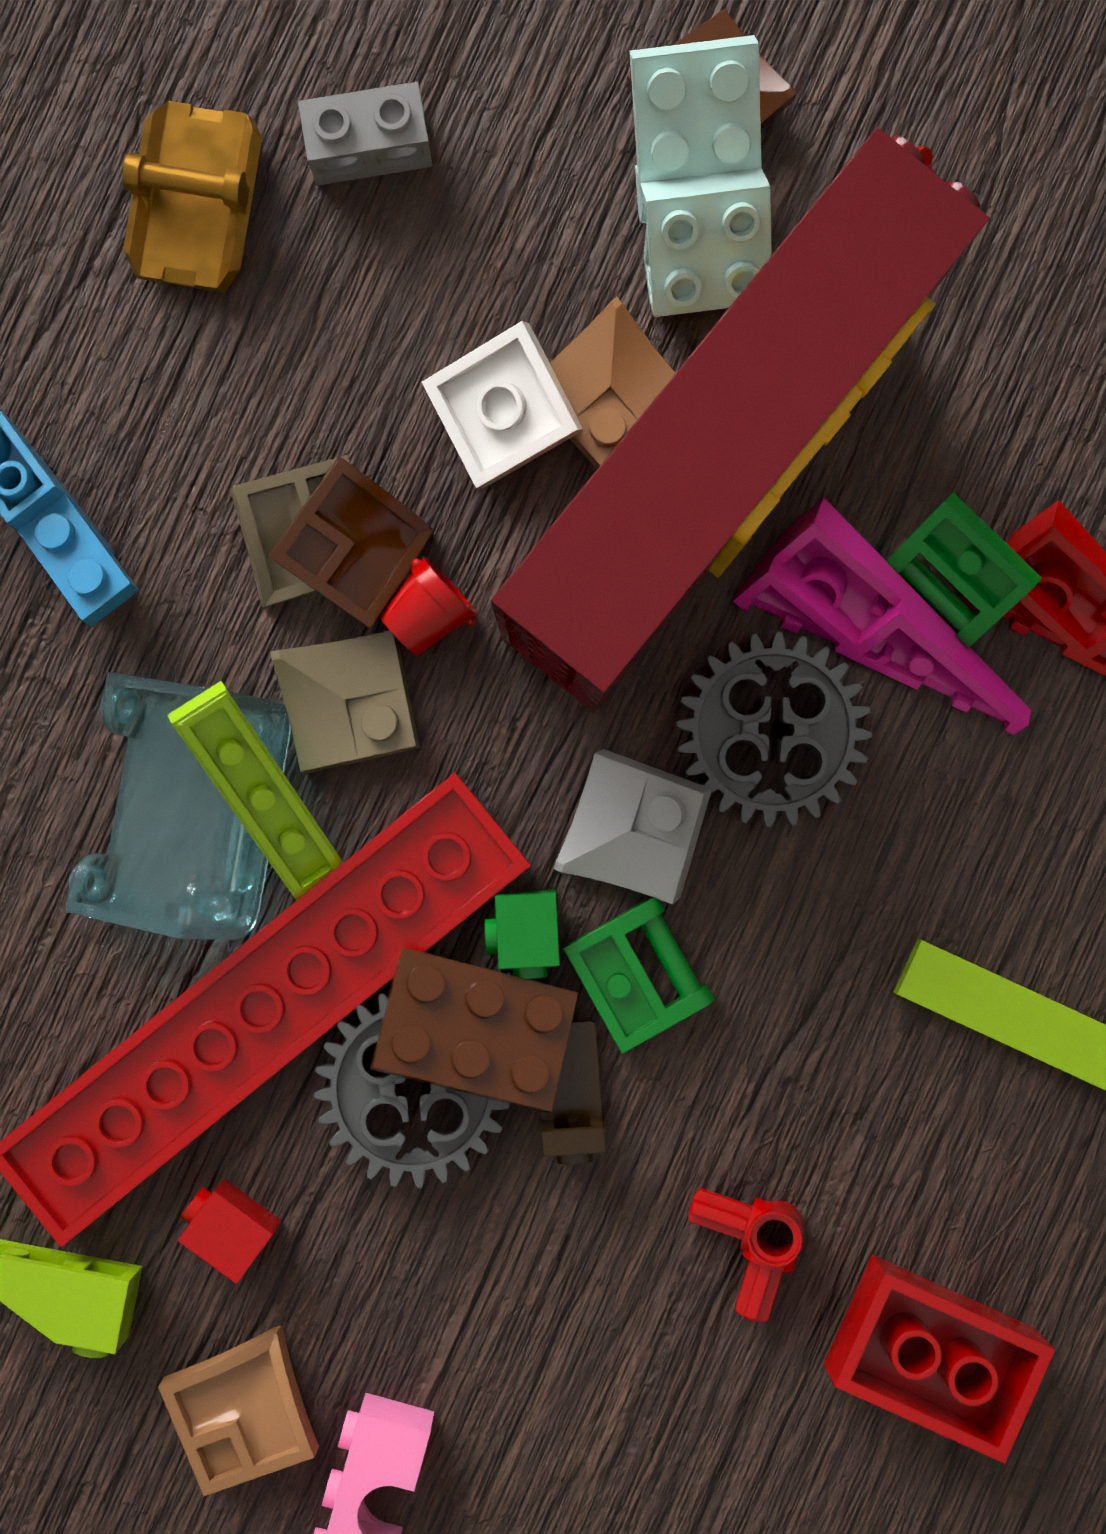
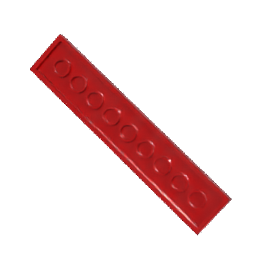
M454 772L0 1141V1173L57 1244L63 1247L394 977L399 953L403 947L425 952L529 868L531 864L459 775Z

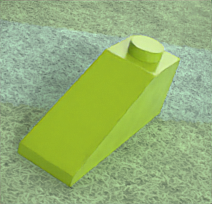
M0 1239V1302L54 1343L72 1346L73 1353L82 1357L103 1358L108 1356V1354H116L130 1335L143 1266Z

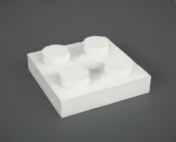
M524 321L519 322L422 381L476 488L484 489L584 431L530 324Z

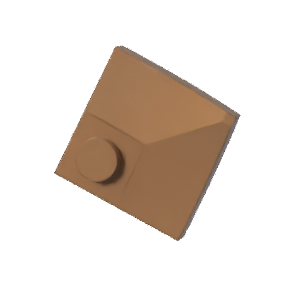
M618 297L613 299L563 351L549 362L584 431L573 436L570 440L596 469L599 468L675 374Z
M281 1325L217 1356L167 1375L158 1386L203 1497L313 1459L316 1456L319 1444L301 1398Z

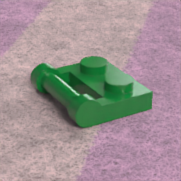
M954 492L886 560L898 574L958 630L955 636L967 648L987 632L1042 579L1032 567ZM920 553L957 590H959L979 610V612L975 614L916 556Z
M655 897L645 899L626 912L563 946L565 953L622 1054L702 1010L715 1000L707 983L700 985L661 915L665 911L664 906ZM640 926L679 994L676 1000L665 1006L625 934Z

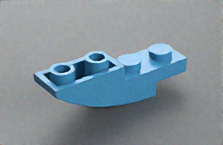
M0 408V514L7 524L18 531L80 619L90 627H93L137 593L139 589L114 557L115 552L33 446Z

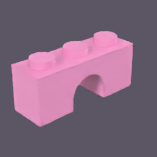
M365 1393L360 1413L348 1410L338 1448L349 1450L344 1471L331 1470L321 1506L333 1509L328 1529L316 1527L314 1534L402 1533L403 1527L383 1522L373 1516L365 1504L364 1497L372 1490L383 1486H394L415 1491L431 1432L434 1411Z

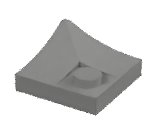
M605 749L594 753L578 808L556 860L554 870L610 883L674 904L682 895L712 789Z

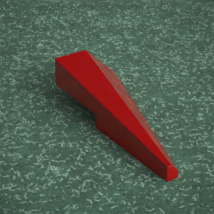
M1058 500L1016 530L1006 541L1042 579L1003 618L1009 620L1010 629L1024 636L1029 630L1061 646L1062 655L1106 676V551ZM963 595L962 601L970 609L976 611L977 608Z

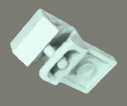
M752 35L629 51L637 165L635 166L639 220L641 223L647 224L643 256L649 301L654 317L729 308L772 256L770 185L762 170L759 43L756 37Z

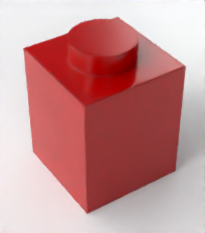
M224 1178L213 1193L202 1187L180 1216L189 1225L177 1241L237 1284L272 1237L282 1220Z

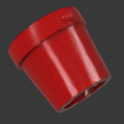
M425 557L421 560L417 558L412 560V573L393 594L379 614L380 619L393 635L416 656H421L459 626H473L476 623L475 616L477 615L474 607L459 589Z

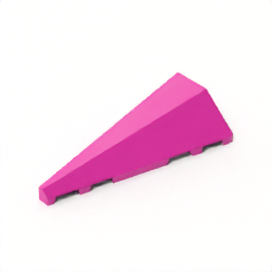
M824 497L782 533L735 594L733 602L738 607L748 611L753 605L781 618L782 627L797 634L803 628L835 643V652L918 690L921 684L951 697L952 706L967 713L973 707L1003 721L1005 731L1013 735L1029 725L1031 709L970 647L967 648L955 636L957 633Z

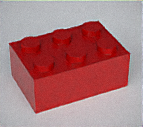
M872 1254L823 1364L834 1387L1005 1464L1055 1349L1036 1328Z

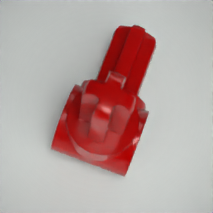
M703 1188L697 1189L690 1205L688 1219L694 1224L742 1240L740 1245L742 1255L749 1260L736 1300V1312L748 1320L766 1322L770 1318L783 1273H791L795 1269L804 1237L805 1224L802 1214L794 1205L787 1201H766L755 1197L753 1205ZM770 1220L782 1221L791 1229L793 1238L787 1244L780 1246L772 1245L763 1238L760 1226Z

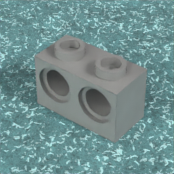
M418 81L298 101L307 160L317 186L433 167Z

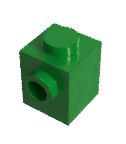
M556 890L497 893L495 895L496 918L485 919L486 954L498 955L499 969H512L513 976L523 979L547 977L548 967L560 966Z

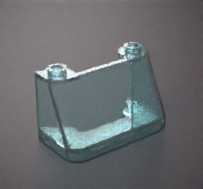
M107 672L104 694L100 704L101 714L109 732L128 737L108 854L95 853L87 855L72 871L69 879V892L65 912L178 939L238 940L244 938L253 929L260 912L268 860L177 733L167 716L209 688ZM229 691L284 773L291 735V727L285 705L277 701Z

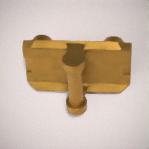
M168 101L155 109L145 119L139 154L128 153L123 165V186L125 190L132 192L123 251L138 279L221 293L226 292L241 268L262 143V136L255 120L246 113L229 110H210L193 107L192 104Z

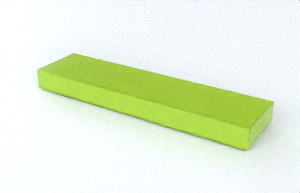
M222 681L167 715L177 733L296 901L344 863Z
M917 939L893 993L1106 1091L1105 1024L921 939Z

